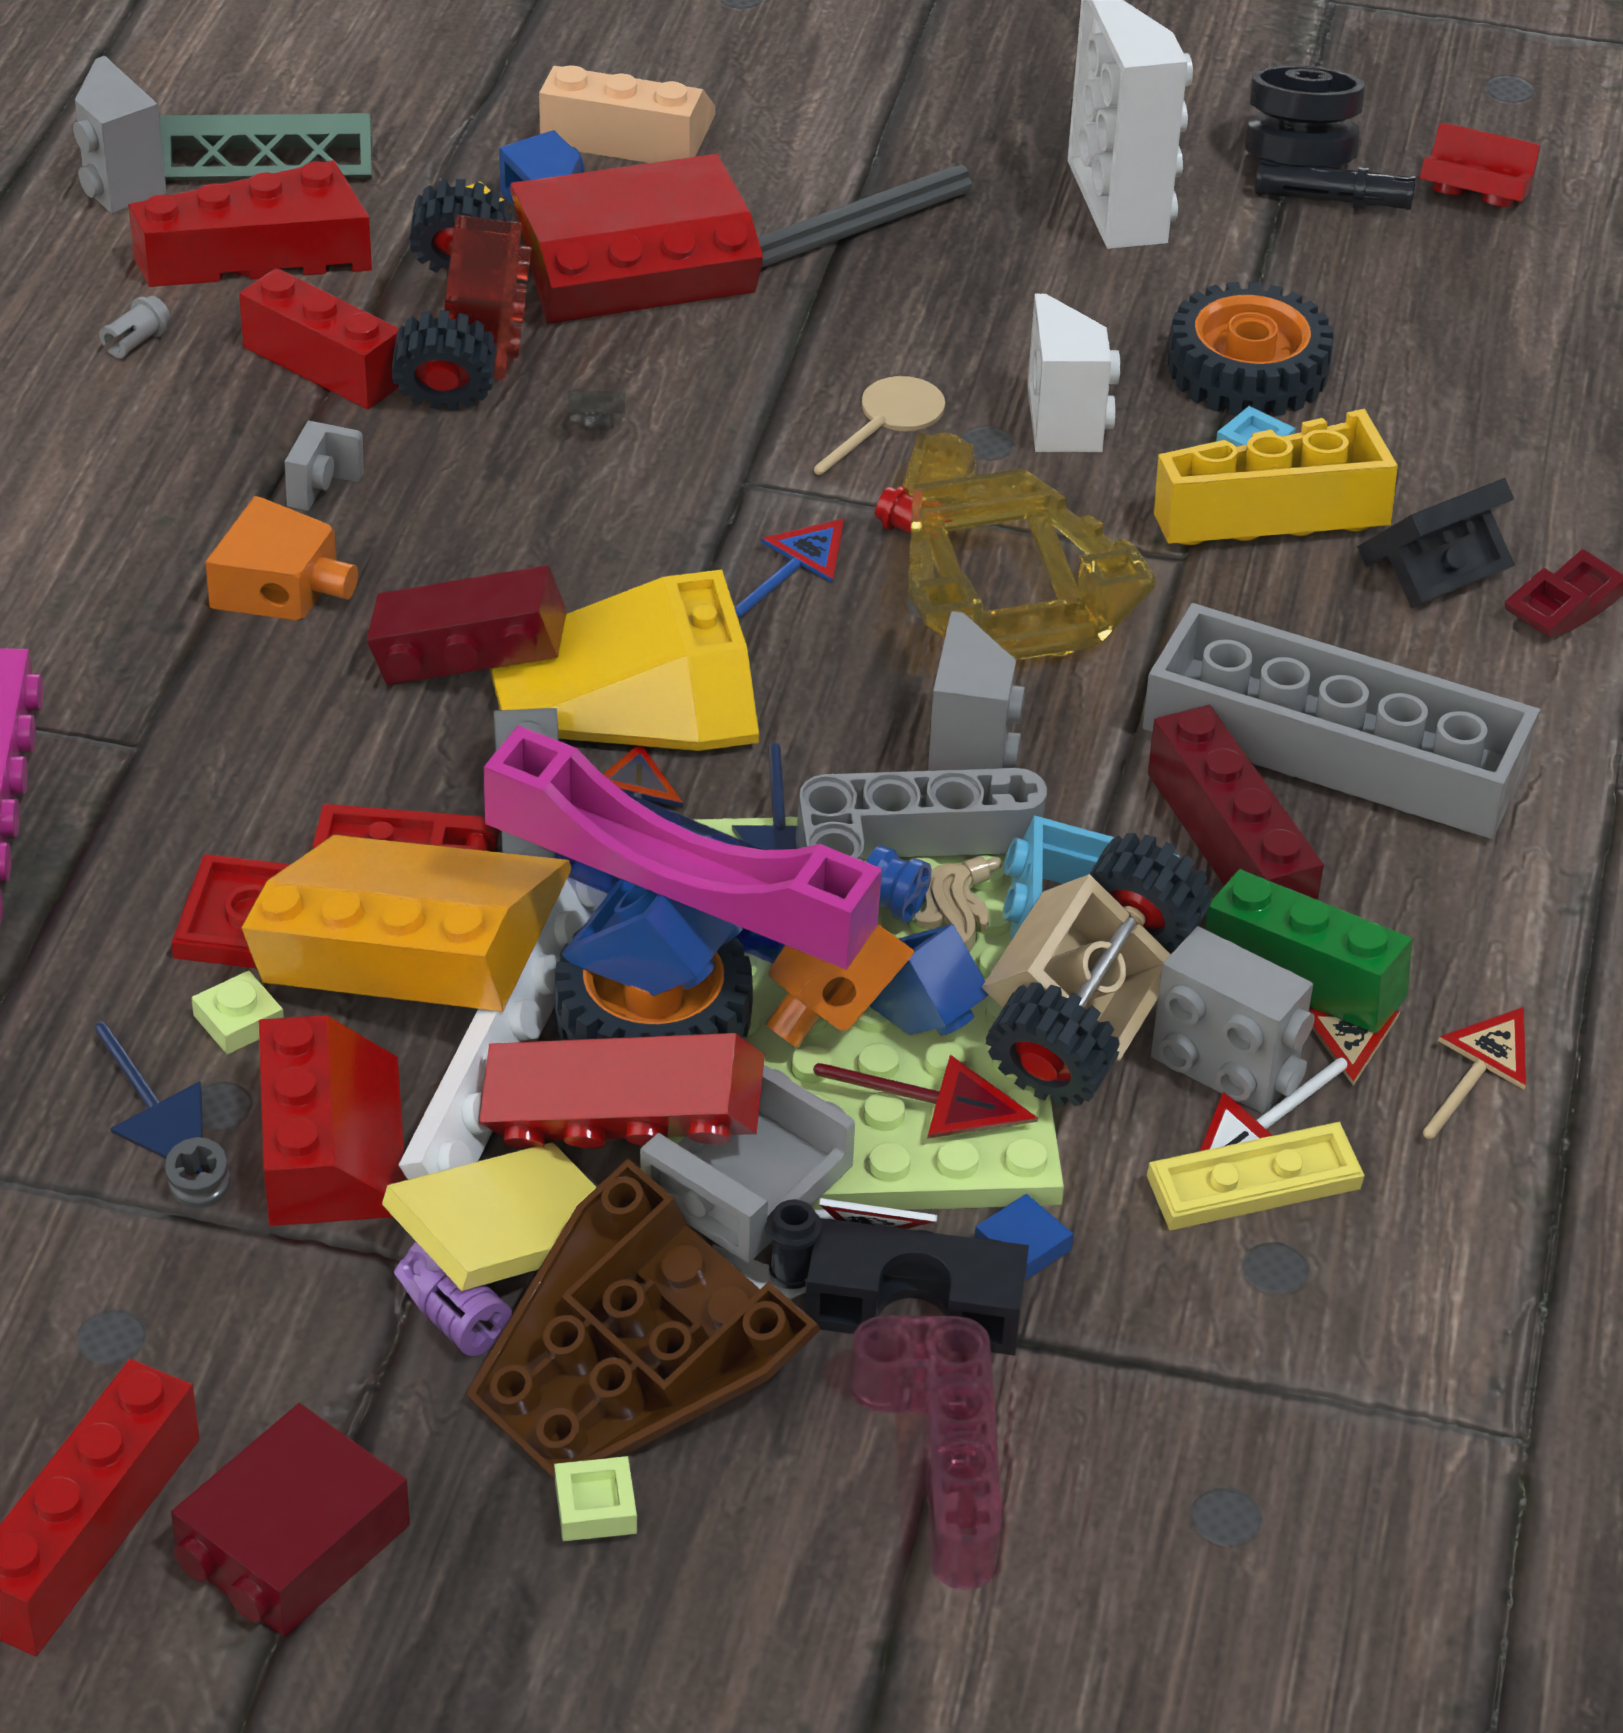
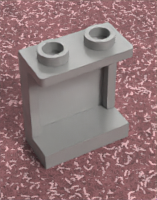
M764 1065L757 1134L730 1135L729 1143L711 1145L692 1141L688 1136H685L676 1144L658 1133L640 1149L641 1170L675 1199L688 1226L749 1264L772 1242L767 1236L765 1227L767 1217L778 1204L786 1200L796 1199L812 1205L853 1166L855 1121L838 1105L828 1101L825 1102L792 1082L783 1072Z

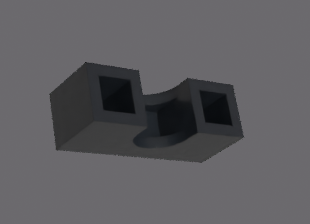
M820 1218L822 1222L821 1237L813 1246L806 1284L805 1313L818 1324L820 1330L875 1337L878 1317L887 1305L897 1300L915 1298L934 1304L945 1315L947 1320L946 1347L1015 1356L1025 1290L1029 1245L1008 1243L995 1239L985 1240L939 1234L926 1230H909L870 1225L857 1221Z

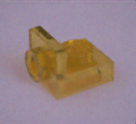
M918 433L902 486L909 489L910 496L943 511L947 510L957 515L967 479H973L976 470L974 444L966 443L962 438L949 433H938L935 436Z

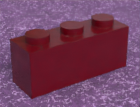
M549 565L378 593L366 641L386 685L558 658L567 609Z

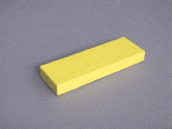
M1340 1122L1153 1161L1149 1163L1147 1171L1148 1181L1170 1231L1359 1190L1365 1176Z

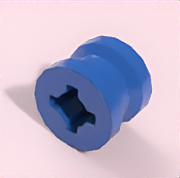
M879 845L872 851L866 861L882 868L879 907L889 909L892 918L909 923L914 919L915 914L919 912L925 900V893L928 891L931 881V865L916 858L908 862L898 858L896 850Z

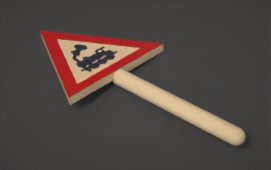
M1524 1007L1439 1036V1042L1475 1063L1425 1127L1423 1135L1429 1140L1435 1138L1486 1069L1525 1090Z
M1309 1009V1012L1315 1016L1312 1030L1334 1060L1344 1058L1347 1061L1348 1065L1343 1073L1353 1086L1400 1015V1011H1395L1379 1032L1375 1034L1320 1010Z

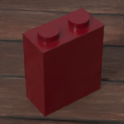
M301 1403L295 1405L171 1511L175 1539L173 1551L181 1568L196 1581L204 1582L207 1579L227 1594L233 1606L243 1617L255 1623L261 1620L283 1637H286L410 1526L407 1479Z

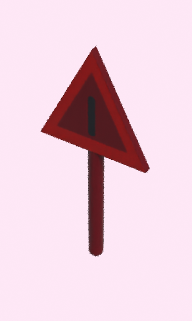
M951 1054L940 1091L823 1063H817L813 1067L814 1074L819 1077L936 1104L927 1139L1038 1122V1117Z

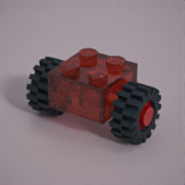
M456 179L455 187H450L447 180L438 181L437 190L429 185L423 189V196L418 194L415 199L409 237L410 248L412 252H417L416 259L421 264L430 261L429 270L438 273L441 268L447 269L446 276L448 281L444 310L439 311V318H433L430 311L422 312L420 321L412 316L406 320L405 327L402 325L399 327L392 363V380L394 385L399 384L398 391L404 396L413 392L412 402L421 405L426 399L430 401L429 408L439 410L440 403H447L449 410H459V402H463L469 408L476 405V398L483 401L488 396V390L491 391L493 379L505 380L507 358L518 359L522 326L511 325V322L523 323L527 284L518 283L516 279L527 281L531 247L520 246L523 223L512 222V213H509L510 206L506 200L499 202L500 193L492 189L485 194V184L475 182L473 188L465 187L466 179Z

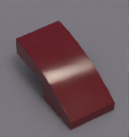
M1582 548L1555 573L1543 567L1505 600V609L1547 637L1559 636L1585 624L1622 597L1623 573Z

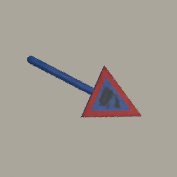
M844 518L761 538V543L791 560L734 607L737 617L741 618L800 566L832 583Z

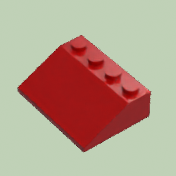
M718 154L510 184L511 195L547 324L756 292L763 253L751 213Z

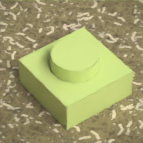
M249 970L192 996L194 1017L227 1055L259 1040V1019L284 1018L283 1008Z
M628 1456L554 1464L555 1487L563 1541L637 1534V1513Z

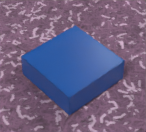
M1025 1194L975 1226L974 1238L995 1239L1008 1243L1029 1245L1026 1270L1027 1280L1072 1250L1074 1234L1028 1194Z

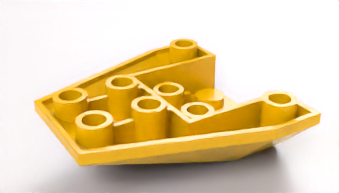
M722 570L661 577L566 614L558 658L490 668L500 710L557 708L559 739L693 751L759 743V729L748 649Z

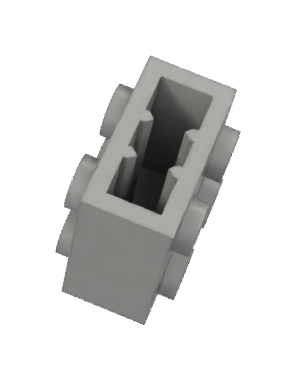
M1197 926L1162 964L1151 1058L1222 1094L1224 1091L1234 1101L1264 1115L1282 1094L1287 1097L1291 1096L1304 1077L1307 1062L1301 1059L1302 1049L1315 1020L1314 1014L1309 1012L1313 983Z

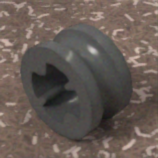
M194 1137L178 1143L168 1153L165 1161V1170L171 1195L177 1202L187 1207H207L221 1200L229 1190L231 1178L225 1151L217 1142L208 1138ZM200 1165L209 1166L210 1173L201 1172L195 1181L187 1180L185 1172L195 1173Z

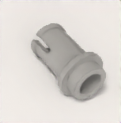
M143 296L137 297L131 303L129 311L111 324L101 328L99 331L101 343L104 346L118 335H121L122 340L107 351L115 358H124L132 349L150 336L160 337L165 333L167 324L170 322L169 310L155 296H148L147 298Z

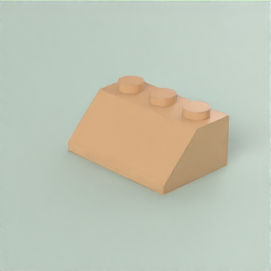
M553 66L539 92L540 134L555 130L571 147H575L579 152L645 163L696 157L715 116V104L703 89L687 87L674 81L661 83L636 79L631 75L622 73L611 75L586 71L578 66Z

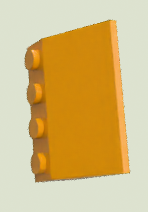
M333 835L266 882L242 926V931L263 983L504 1012L572 868L570 861L566 859Z

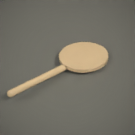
M909 376L888 377L874 382L864 391L862 396L863 412L871 421L814 467L815 474H824L880 427L895 431H916L935 424L943 416L945 410V398L942 392L925 380Z

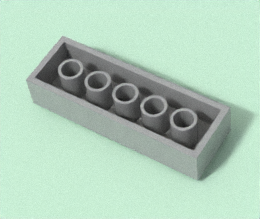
M1191 603L1149 673L1143 729L1153 732L1155 718L1210 704L1252 764L1392 807L1405 813L1446 824L1465 832L1493 839L1529 765L1540 709Z

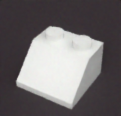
M1035 294L1027 383L1035 452H1102L1104 431L1113 430L1115 426L1114 396H1108L1109 384L1119 383V350H1110L1107 327L1047 294Z

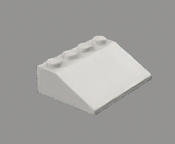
M1081 0L1067 161L1107 249L1168 243L1170 221H1176L1178 215L1174 183L1175 177H1180L1183 170L1179 137L1180 132H1185L1188 125L1184 91L1185 86H1190L1193 80L1191 57L1188 53H1183L1173 32L1124 0Z

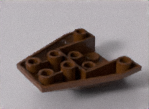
M627 1159L577 1205L470 1385L466 1395L478 1409L555 1481L554 1464L622 1457L768 1381L820 1331V1328L812 1318L768 1281L761 1289L758 1288L686 1224L675 1199L630 1159Z

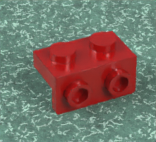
M1444 122L1438 126L1433 151L1424 158L1419 179L1432 181L1431 189L1440 193L1460 196L1463 189L1483 193V202L1502 207H1512L1514 200L1521 202L1530 194L1541 147L1535 142Z

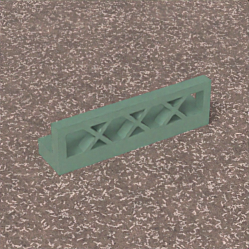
M370 113L160 115L165 181L248 179L258 173H276L303 167L307 163L315 162L318 158L323 162L332 161L333 159L325 153L328 148H360L361 164L338 165L346 179H372L371 148H373V129ZM310 148L312 150V153L300 165H285L273 154L276 149ZM224 149H258L260 151L247 166H233L220 154ZM172 150L207 151L194 166L172 167ZM215 159L221 166L208 165ZM266 159L274 164L273 166H260Z

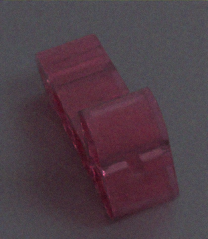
M880 1316L870 1318L861 1323L854 1333L850 1381L852 1395L861 1406L871 1411L923 1413L930 1563L933 1573L942 1583L952 1588L962 1590L979 1588L988 1583L996 1573L1002 1522L991 1345L988 1333L976 1321L959 1316ZM971 1528L970 1535H963L961 1533V1529Z

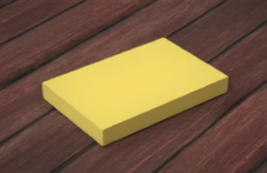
M551 1142L544 1144V1147L536 1146L387 1185L382 1205L458 1288L464 1291L540 1269L577 1205L597 1187Z

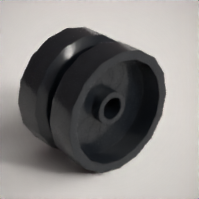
M1271 66L1253 72L1250 105L1260 112L1247 119L1245 149L1256 157L1289 165L1318 167L1336 166L1351 162L1357 158L1360 131L1359 126L1349 119L1362 112L1365 90L1364 81L1346 72L1316 66Z

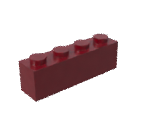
M1211 705L1155 718L1148 775L1223 885L1225 886L1240 869L1318 900L1324 864Z

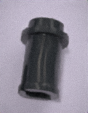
M796 1199L786 1200L778 1204L767 1217L765 1231L768 1238L772 1241L769 1276L776 1285L782 1288L798 1289L806 1286L805 1279L808 1277L813 1246L821 1237L822 1222L819 1215L807 1202Z

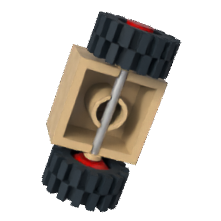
M1126 833L1123 839L1119 835L1114 837L1107 844L1088 875L1042 892L982 985V988L1003 1008L988 1031L986 1044L991 1046L988 1053L992 1060L1002 1061L998 1069L1005 1076L1014 1074L1018 1077L1014 1084L1022 1090L1029 1085L1035 1089L1034 1096L1045 1101L1048 1095H1052L1057 1105L1065 1106L1068 1101L1073 1106L1082 1105L1085 1100L1089 1102L1093 1098L1114 1062L1120 1061L1158 999L1162 964L1199 925L1212 903L1209 900L1213 894L1211 886L1204 885L1208 879L1203 870H1191L1195 861L1187 854L1181 859L1173 853L1177 848L1174 845L1166 842L1163 848L1156 845V837L1146 834L1141 842L1136 833Z

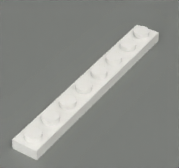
M559 853L557 854L556 859L570 861L572 870L504 1012L485 1009L477 1010L398 1165L408 1180L478 1162L493 1130L479 1122L489 1044L538 1041L555 1006L556 963L560 962V952L566 943L569 944L572 941L573 934L584 926L613 889L618 877Z

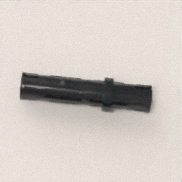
M1259 160L1255 193L1335 200L1353 203V208L1364 209L1365 205H1380L1411 210L1416 177L1369 172L1368 167H1358V171L1330 169L1327 167L1289 165Z

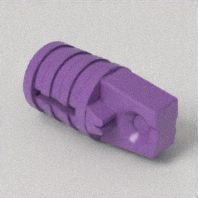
M417 1242L412 1245L405 1258L399 1262L394 1271L395 1276L419 1307L420 1311L468 1356H478L491 1350L512 1316L511 1308L486 1284L461 1291ZM488 1320L494 1326L490 1330L489 1327L482 1321Z

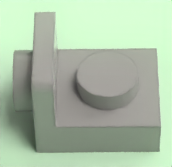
M307 421L285 460L287 507L309 511L320 490L328 489L332 478L354 482L360 481L364 474L363 435L360 431Z

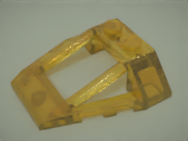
M1024 468L913 485L908 594L924 623L943 638L946 636L951 611L963 612L1016 661L1045 655H1068L1075 650L1098 646L1155 588L1156 577L1134 545L1124 538L1113 542L1103 534V523L1090 514L1079 518L1066 508V497ZM1026 519L1057 600L983 611L984 605L966 574H963L947 531ZM1054 526L1087 554L1079 556L1078 585ZM933 563L939 576V578L936 579L934 575Z

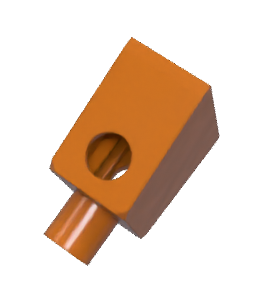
M257 496L253 497L205 561L210 608L297 621L305 618L322 593L346 600L350 599L358 581L357 566L336 559L335 531L329 524Z
M879 924L847 970L785 945L770 967L768 976L789 993L765 1025L796 1048L799 1047L820 1017L841 1032H845L864 1013L915 951Z

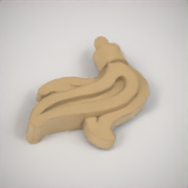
M978 856L962 863H948L934 868L931 873L929 889L925 893L927 907L924 911L915 914L916 926L923 929H933L942 924L944 926L954 924L970 952L976 940L975 922L980 924L981 931H986L989 926V913L985 903L978 896L974 895L970 889L976 884L989 880L990 872L1002 867V860L998 857L985 860L984 857Z

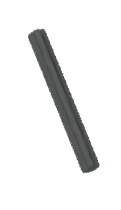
M963 165L952 166L758 237L763 253L761 268L965 194L972 188L969 171Z

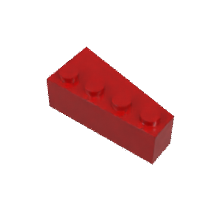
M335 160L310 162L303 167L276 173H258L248 179L224 184H207L196 190L173 195H155L145 201L128 204L134 259L149 287L220 282L225 272H236L250 277V280L260 279L275 268L303 267L304 276L326 274V265L352 263L353 272L372 271L369 216Z

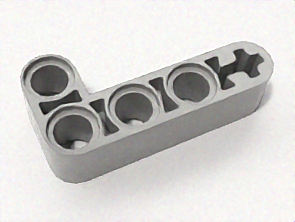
M1021 768L849 773L814 776L805 781L800 788L796 847L798 849L821 844L860 860L868 859L872 851L879 845L896 850L898 857L1006 854L1015 837L1023 839L1034 815L1043 818L1047 786L1044 780L1036 773Z

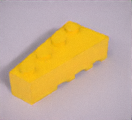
M1364 408L1347 412L1345 423L1327 426V422L1323 418L1302 422L1301 432L1296 434L1279 436L1272 429L1252 433V438L1248 440L1247 444L1238 447L1226 440L1158 454L1154 516L1167 543H1179L1182 545H1197L1203 541L1232 538L1250 541L1259 536L1280 534L1307 536L1316 531L1340 529L1358 532L1367 530L1369 527L1391 525L1398 465Z

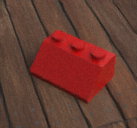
M275 268L239 292L244 348L367 410L399 388V384L394 385L392 380L393 372H391L398 327L278 268Z
M328 1015L259 1019L263 1162L269 1226L392 1218L393 1216L382 1205L387 1185L406 1180L405 1174L398 1166L404 1155L398 1057Z

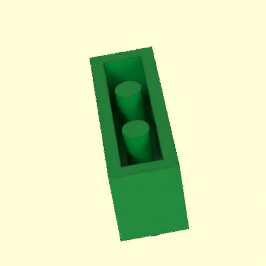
M1240 869L1212 899V903L1207 910L1206 930L1312 982L1313 988L1310 1000V1007L1377 1034L1408 996L1412 937Z

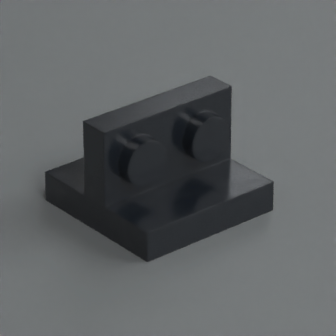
M1503 478L1411 514L1360 544L1357 548L1366 567L1390 559L1411 608H1414L1501 573L1515 565L1492 514L1494 510L1514 500V496L1506 478Z

